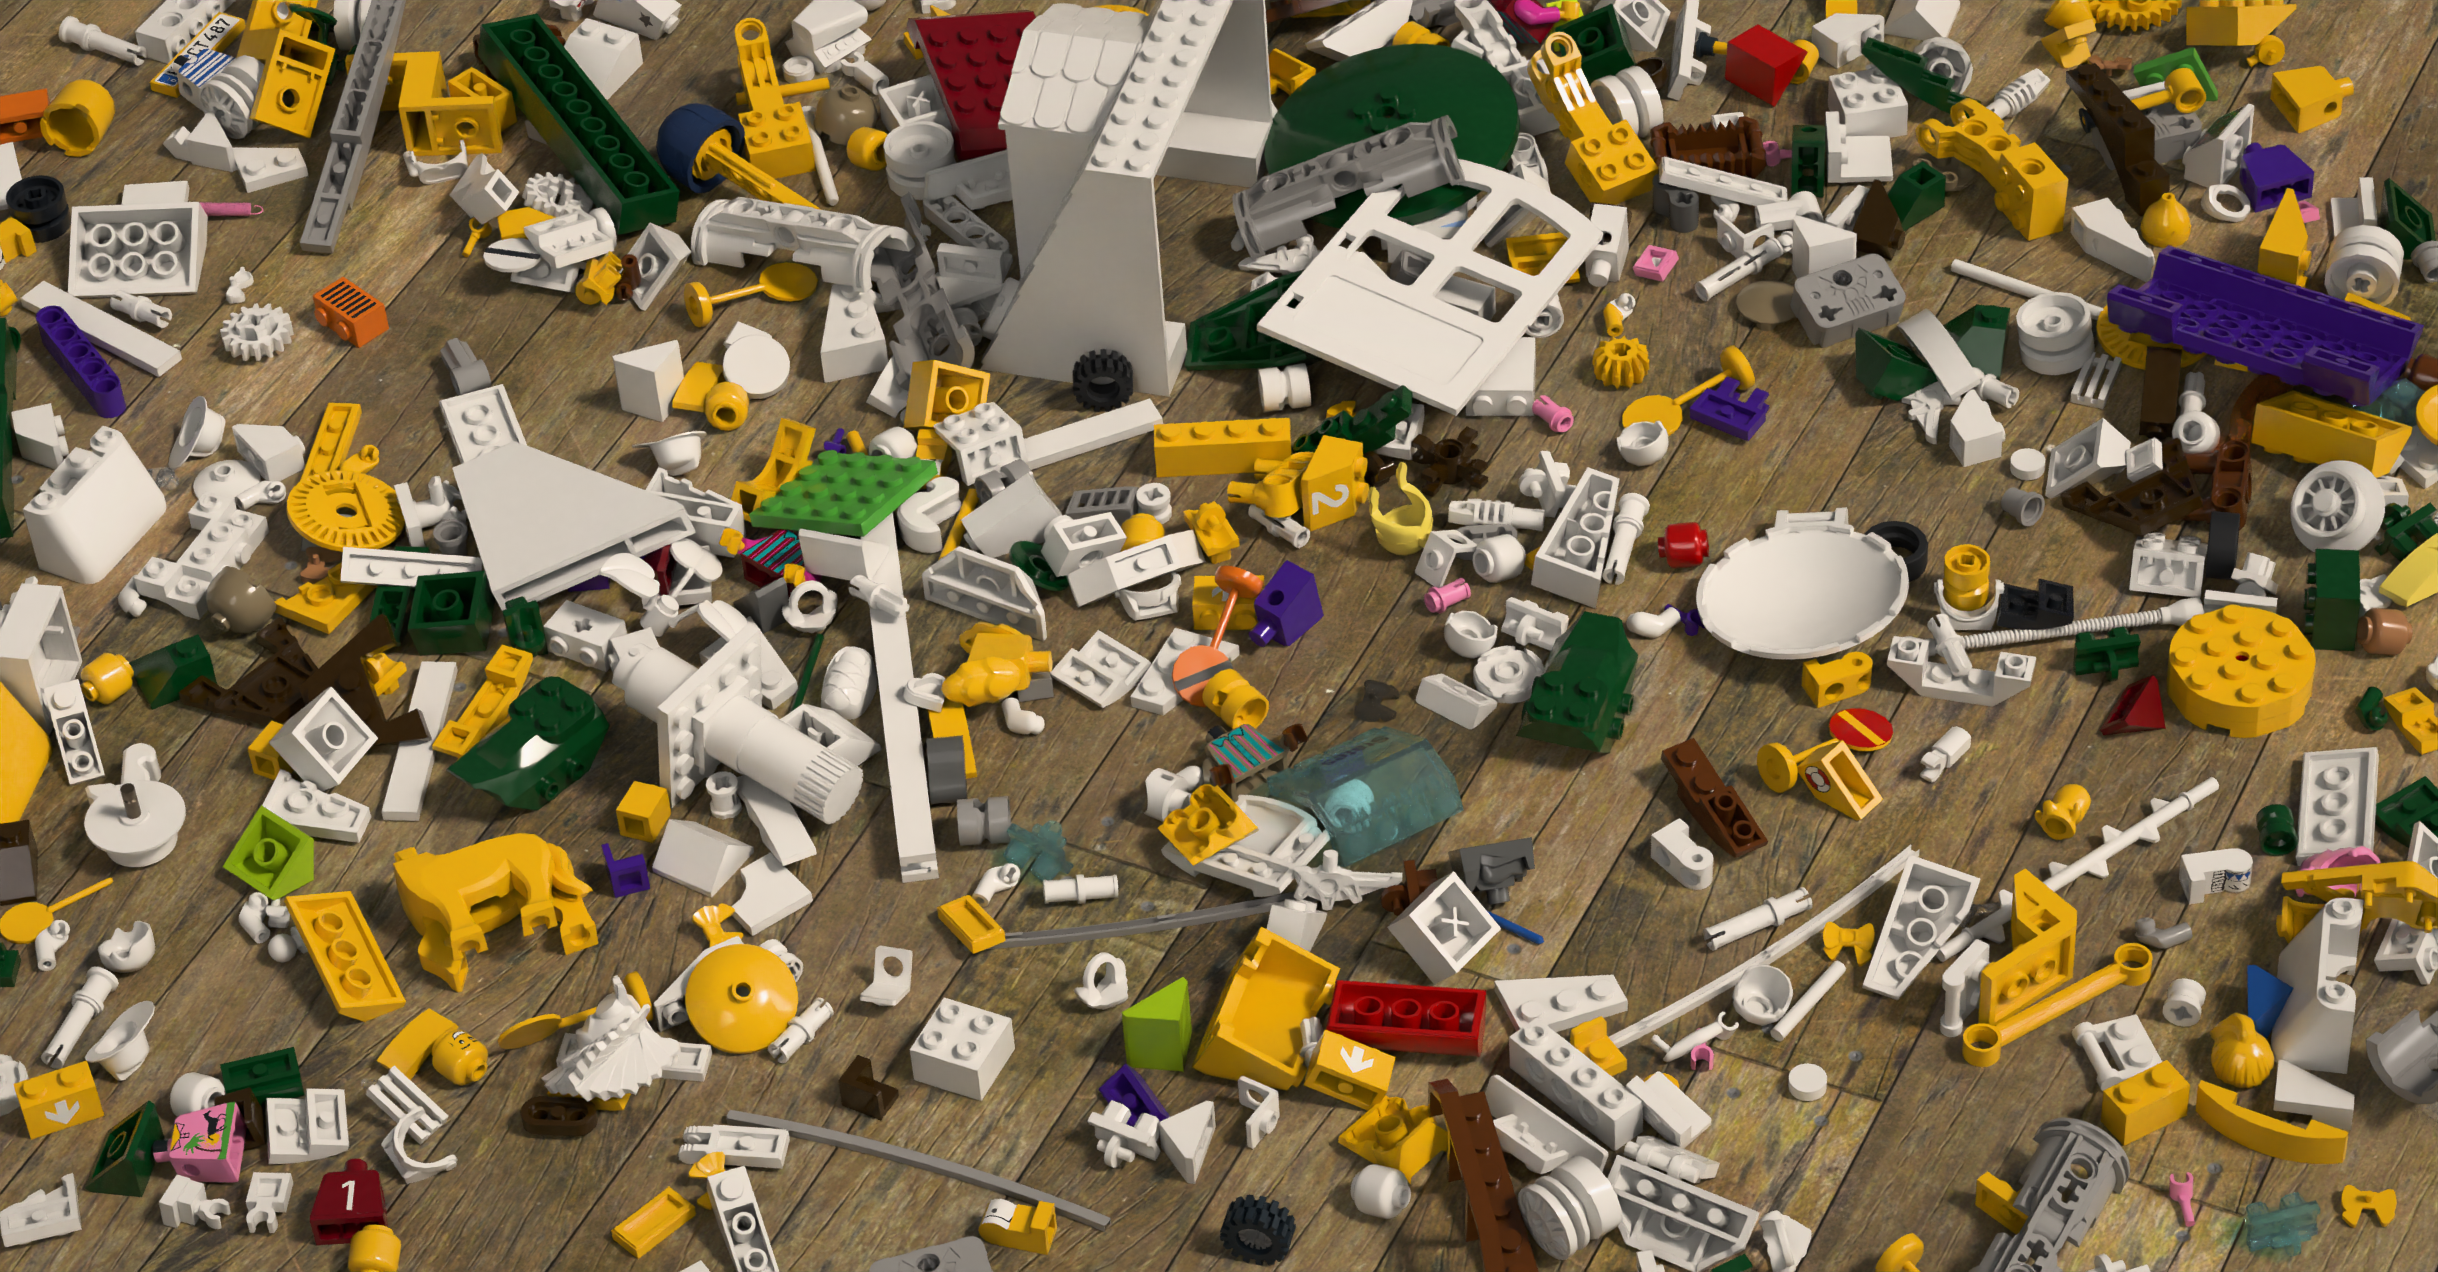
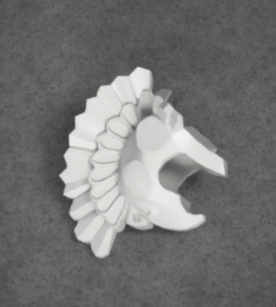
M616 975L612 978L614 992L607 995L598 1004L596 1012L588 1015L584 1026L576 1030V1043L569 1048L567 1052L568 1057L560 1062L559 1067L541 1079L545 1082L544 1086L551 1094L560 1092L564 1096L570 1093L572 1097L579 1094L587 1102L595 1097L604 1101L612 1097L622 1099L626 1093L636 1095L639 1087H650L653 1079L662 1078L663 1069L672 1066V1057L681 1053L680 1043L671 1038H662L655 1033L646 1019L651 1008L650 1005L645 1004L640 1008L634 997L627 994L620 978Z

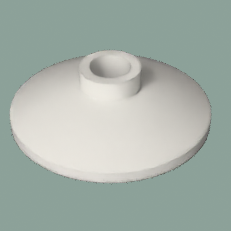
M224 460L203 469L195 478L193 488L198 500L205 491L235 500L237 495L261 482L259 471L249 462Z

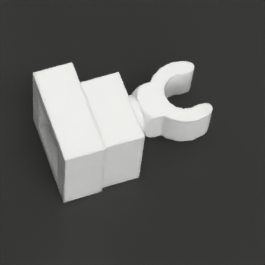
M178 1174L159 1201L163 1224L178 1228L181 1222L195 1226L200 1218L206 1221L209 1227L221 1229L220 1216L214 1214L224 1213L229 1215L231 1213L228 1201L219 1198L207 1200L203 1183L193 1181L188 1177Z

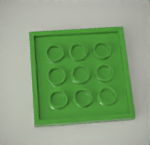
M835 450L824 451L817 456L818 458L813 461L811 466L802 468L796 479L781 485L779 493L774 497L763 500L761 502L762 507L756 508L749 516L752 527L796 531L806 529L829 534L864 537L938 474L935 461L921 460L919 457L905 459L893 458L891 455L868 456L862 452L844 454L837 453Z

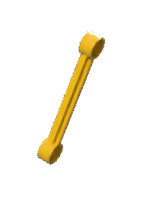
M2138 943L2123 944L2115 951L2114 962L2005 1021L1995 1026L1985 1023L1969 1026L1963 1034L1962 1055L1964 1059L1973 1066H1991L1999 1060L2001 1047L2121 983L2128 986H2139L2146 983L2151 977L2153 959L2151 951ZM2127 961H2135L2141 963L2144 966L2139 968H2130L2123 965L2122 963ZM1982 1041L1993 1046L1987 1049H1979L1971 1044Z

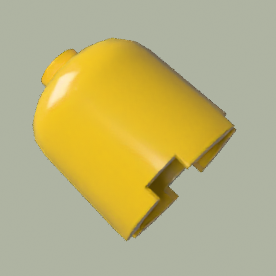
M84 79L69 82L44 110L43 117L40 119L41 133L49 145L56 144L59 148L66 150L65 155L82 157L88 155L99 145L113 121L115 114L114 100L108 90L97 82Z

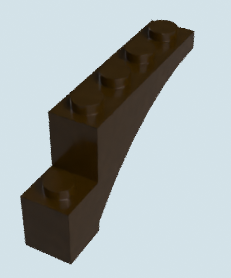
M2096 63L2085 64L2079 68L2066 71V83L2087 109L2105 142L2125 194V201L2139 216H2143L2146 209L2152 203L2158 201L2164 193H2169L2170 175L2155 160V125Z

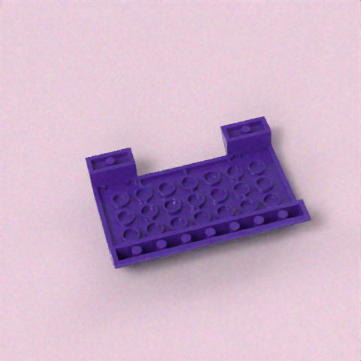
M2170 245L2159 252L2152 279L2138 290L2118 284L2107 295L2109 322L2119 325L2118 328L2124 332H2141L2151 335L2150 338L2158 343L2168 344L2173 342L2182 345L2185 351L2193 354H2202L2204 352L2213 355L2217 361L2224 364L2238 363L2248 366L2247 369L2255 374H2273L2279 376L2280 380L2286 384L2300 385L2301 383L2313 387V391L2321 395L2331 396L2335 394L2344 397L2346 402L2355 406L2372 404L2405 372L2424 328V325Z

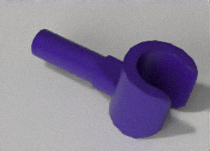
M838 428L831 442H824V449L826 451L835 450L837 453L846 454L845 445L840 444L845 433L844 429Z
M1667 604L1664 608V611L1669 607H1675L1670 604ZM1675 608L1680 614V621L1685 624L1687 635H1696L1699 626L1705 628L1698 614V609L1684 613Z

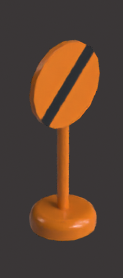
M1220 566L1215 573V583L1223 591L1229 593L1210 646L1199 645L1188 648L1179 655L1173 665L1172 680L1175 690L1183 700L1194 706L1207 707L1203 703L1202 694L1209 680L1222 670L1233 669L1229 659L1218 648L1237 597L1255 598L1261 593L1263 588V582L1260 578L1234 566Z

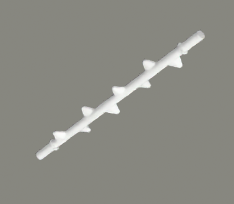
M2210 777L2191 790L2181 792L2178 798L2171 802L2153 798L2150 801L2153 813L2124 832L2105 825L2101 828L2103 845L2069 866L2057 862L2049 863L2048 868L2051 877L2043 883L2056 892L2086 872L2105 879L2109 875L2106 864L2108 858L2139 839L2152 843L2160 841L2157 828L2183 811L2193 809L2196 803L2219 789L2217 780ZM2004 889L1998 893L2001 908L1972 927H1965L1959 935L1944 943L1936 953L1937 958L1944 962L1970 946L1976 939L1983 937L1998 944L2003 943L2005 936L2002 925L2011 920L2013 893Z

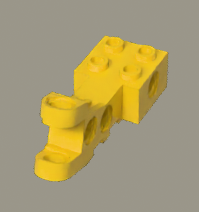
M743 19L735 27V41L738 50V70L745 98L750 112L738 114L739 122L743 125L745 131L744 152L747 162L774 179L816 171L812 140L801 103L784 104L771 56L766 27L758 19ZM748 30H754L759 33V36L754 40H746L742 37L743 33Z
M1563 32L1552 33L1542 44L1541 50L1537 51L1527 63V72L1544 107L1549 114L1553 113L1560 124V131L1565 138L1568 137L1571 141L1565 165L1590 203L1617 205L1651 191L1653 188V178L1658 173L1659 168L1627 120L1612 125L1597 103L1581 69L1582 55L1572 37ZM1555 42L1562 44L1566 49V56L1557 57L1551 51V44ZM1543 59L1550 74H1544L1538 70V60Z
M1965 98L1951 107L1950 117L1954 127L1950 125L1945 126L1933 118L1927 119L1916 127L1917 141L1926 152L1937 159L1955 157L1980 172L1997 191L1994 196L1997 209L2006 215L2012 222L2013 227L2019 230L2028 241L2063 231L2068 178L2036 142L2019 147L2021 140L2015 134L2008 135L2004 131V121L1997 114L1974 99ZM1964 110L1969 114L1970 118L1966 117ZM1930 130H1931L1932 133L1934 134L1935 139L1932 137V135H1931V133H1930Z

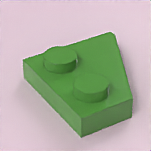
M2194 47L2134 66L2133 74L2140 87L2163 82L2176 69L2189 68L2194 72L2206 93V101L2218 100V91Z

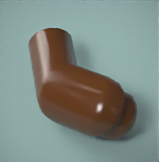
M632 254L625 255L621 259L623 268L620 273L621 279L614 286L615 296L622 301L631 299L633 290L641 282L638 261Z

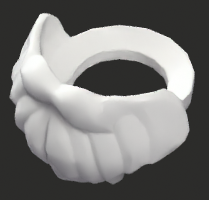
M805 581L796 586L791 592L789 606L785 605L782 607L783 616L791 627L798 631L819 633L828 624H831L835 616L838 601L837 594L827 590L818 581ZM807 591H819L822 594V604L811 613L802 614L798 608L800 597Z
M1106 952L1095 955L1085 968L1083 987H1076L1074 992L1090 1008L1104 1010L1121 1005L1128 999V979L1126 978L1124 962ZM1106 962L1105 977L1096 988L1094 985L1095 973L1100 965Z
M1778 1210L1771 1211L1759 1219V1225L1763 1229V1238L1768 1244L1767 1252L1770 1257L1772 1271L1795 1272L1801 1258L1807 1254V1248L1812 1235L1811 1230L1789 1216L1781 1214Z

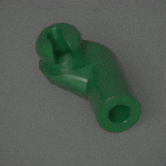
M2368 687L2355 707V714L2363 726L2372 731L2381 730L2388 721L2387 712L2382 715L2380 713L2382 708L2377 707L2383 698L2382 691L2377 687Z

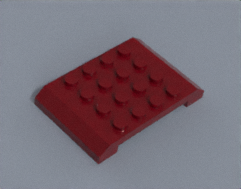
M1016 10L908 18L906 28L914 48L921 49L952 126L951 134L959 160L974 159L1007 150L1005 130L999 129L998 122L1024 29L1036 18L1034 11Z

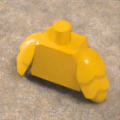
M978 622L959 635L961 647L970 655L967 662L962 663L957 671L942 683L941 691L949 700L963 703L968 707L986 702H999L1014 691L1027 689L1033 673L1051 672V651H1033L1032 638L1029 635H1023L1008 625Z

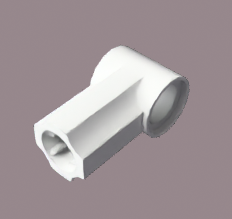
M1809 191L1798 192L1789 201L1757 205L1755 207L1757 229L1768 223L1774 226V232L1793 229V219L1796 215L1821 223L1824 222L1816 196Z

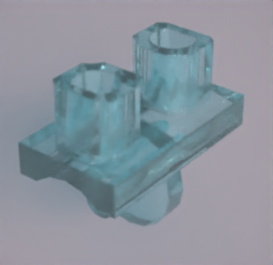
M1049 820L1043 826L1037 823L1033 826L1032 833L1012 823L1006 831L1011 838L1003 853L1007 862L1013 863L1019 869H1022L1031 856L1037 858L1030 871L1039 880H1052L1059 871L1068 875L1074 867L1071 862L1065 860V851L1061 849L1066 845L1067 839L1061 836L1062 826L1060 823L1054 820Z
M2295 1192L2281 1198L2279 1203L2280 1210L2270 1212L2266 1204L2261 1201L2247 1205L2245 1212V1221L2248 1228L2246 1244L2250 1251L2253 1252L2272 1247L2275 1250L2284 1247L2288 1256L2300 1255L2301 1243L2311 1240V1236L2318 1233L2317 1215L2320 1214V1207L2316 1200L2306 1202L2299 1192Z

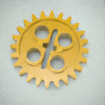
M2088 0L2093 17L2096 16V23L2107 21V28L2117 24L2120 31H2123L2126 26H2130L2133 31L2137 30V26H2142L2145 30H2149V24L2151 23L2160 27L2161 20L2170 22L2171 15L2177 16L2178 8L2182 6V0Z

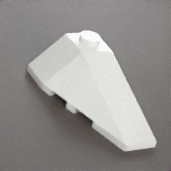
M1909 854L1862 988L1899 1000L1969 914L1980 878Z

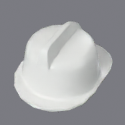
M203 396L193 399L184 415L180 433L169 457L168 465L171 470L179 468L189 456L206 457L213 454L221 444L225 419L215 411L207 408V401Z
M705 431L687 432L657 442L635 444L632 447L651 448L659 467L667 470L669 475L677 476L698 467L701 460V439L707 436V433Z
M147 1000L139 1002L123 1012L113 1022L99 1042L87 1052L85 1056L87 1062H99L118 1081L125 1080L135 1072L145 1061L150 1051L143 1029L154 1014L155 1006L153 1002Z

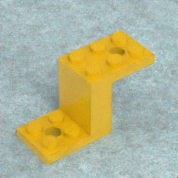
M253 0L237 53V57L247 55L254 57L264 64L249 119L303 138H310L335 48L308 39L312 20L305 19L294 12L292 13L289 8L288 16L285 19H281L277 15V6L279 3L284 2L286 5L288 3H296L316 8L318 0ZM286 90H290L294 95V103L291 107L285 106L282 100L283 93Z
M440 51L394 53L387 80L390 84L386 85L380 111L399 110L407 151H413L414 156L458 155L462 152L459 140H464L467 154L502 153L503 142L494 96L448 97ZM354 54L346 55L345 65L347 75L349 73L354 58ZM467 122L472 124L474 128L464 129L459 124Z

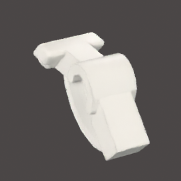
M2385 574L2373 579H2360L2361 600L2358 619L2364 616L2366 611L2371 608H2387L2390 606L2392 599L2379 593L2380 585L2387 578Z

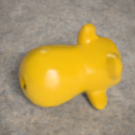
M2064 785L2057 790L2052 801H2044L2043 813L2039 810L2035 811V819L2052 839L2072 838L2076 833V826L2082 821L2090 807V795L2081 785Z

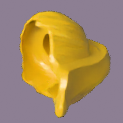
M2233 1013L2213 1027L2210 1032L2211 1038L2214 1040L2211 1064L2217 1078L2237 1088H2253V1086L2261 1085L2270 1076V1071L2274 1066V1055L2266 1038L2255 1030L2252 1018L2240 1013Z

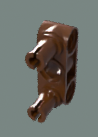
M2232 440L2222 444L2219 450H2214L2213 453H2184L2192 474H2213L2212 494L2207 496L2206 499H2201L2203 507L2175 521H2206L2207 524H2210L2213 511L2239 513L2240 531L2246 524L2248 506L2252 496L2253 473L2250 450L2247 443Z

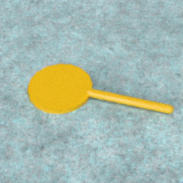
M110 877L49 907L37 902H27L12 907L0 919L2 937L8 942L15 944L35 942L39 933L49 927L54 921L53 912L112 884L113 879Z

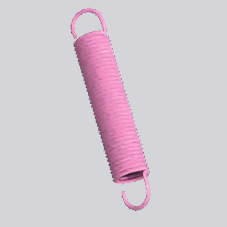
M200 202L207 216L250 217V215H257L263 212L261 206L254 205V207H260L262 211L251 213V203Z

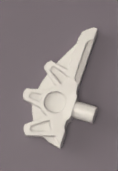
M1305 241L1299 249L1287 250L1285 245L1277 248L1276 253L1253 260L1251 257L1245 258L1239 262L1238 266L1240 270L1268 271L1286 275L1306 269L1319 252L1314 250L1313 242Z
M1937 381L1902 398V403L1911 405L1912 409L1908 411L1909 419L1919 422L1925 431L1926 440L1932 444H1937L1940 412L1944 409V405H1960L1961 396L1952 400Z
M1335 850L1323 852V865L1315 868L1309 866L1293 867L1297 882L1294 898L1303 900L1305 897L1310 896L1320 900L1322 909L1327 911L1332 910L1335 901L1350 899L1354 904L1362 901V895L1381 888L1398 885L1402 881V873L1352 872L1351 870L1343 869L1337 866L1338 852Z

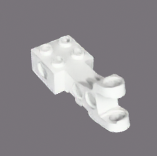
M1455 0V15L1461 21L1463 28L1470 32L1467 41L1485 50L1482 59L1494 66L1506 78L1513 90L1520 116L1519 133H1528L1534 136L1558 129L1560 124L1553 113L1549 114L1544 107L1528 75L1527 63L1529 60H1526L1525 56L1521 57L1516 48L1514 38L1511 34H1507L1503 27V20L1498 12L1487 0ZM1543 59L1538 60V70L1544 74H1550Z

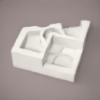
M2278 1060L2274 1111L2312 1115L2313 1120L2339 1129L2351 1130L2354 1094L2285 1060Z

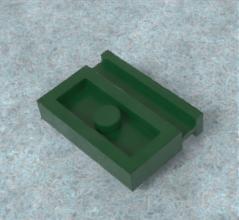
M294 1047L220 1064L226 1094L250 1087L260 1106L266 1104V1098H296L305 1096Z

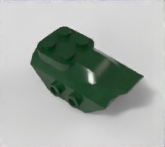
M1584 611L1573 625L1556 639L1541 676H1536L1533 681L1532 695L1529 701L1526 700L1523 705L1522 722L1516 736L1600 753H1610L1615 739L1620 740L1622 737L1624 716H1630L1633 709L1634 695L1631 692L1638 660V654L1631 647L1620 618Z
M546 677L515 699L509 705V717L453 762L446 771L472 788L483 790L506 806L538 811L590 770L610 725L602 710L589 694L563 678Z

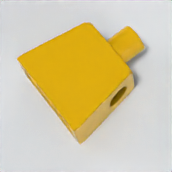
M2322 66L2272 73L2270 99L2297 133L2305 132L2338 118L2341 115L2343 98L2352 96L2354 93L2353 83L2349 77L2334 80L2325 67Z

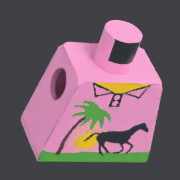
M229 1102L179 1115L175 1119L172 1138L154 1141L153 1155L157 1163L170 1161L178 1175L188 1177L196 1182H238L247 1126L236 1102Z

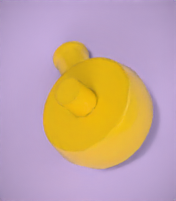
M2274 35L2265 36L2259 44L2255 45V54L2246 58L2249 66L2253 67L2259 62L2265 65H2274L2280 62L2285 54L2283 41Z

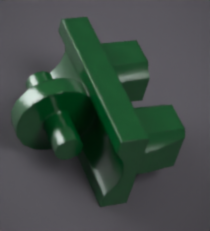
M2430 502L2411 514V509L2407 505L2401 507L2396 503L2387 504L2380 526L2383 530H2386L2384 541L2376 545L2374 549L2380 556L2390 551L2402 562L2418 547L2410 537L2414 535L2421 543H2424L2427 539L2438 533V525L2432 519L2437 509Z
M522 596L507 601L505 603L506 609L502 610L510 647L532 653L533 658L537 655L543 656L548 654L540 610L536 600L527 602L526 598Z
M2125 627L2112 628L2107 633V638L2097 640L2094 634L2090 632L2077 633L2075 635L2073 661L2075 675L2105 672L2109 682L2117 681L2119 670L2139 667L2138 650L2141 643L2139 635H2130Z

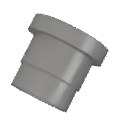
M2438 241L2424 242L2412 251V262L2420 269L2427 282H2438Z
M2015 487L2009 488L2001 500L2002 510L2016 517L2017 521L2024 526L2034 525L2041 518L2045 507V500L2042 495L2036 492L2019 490Z
M456 519L440 522L434 528L433 536L435 542L440 547L441 553L443 555L467 556L466 539L468 537V530L466 524Z

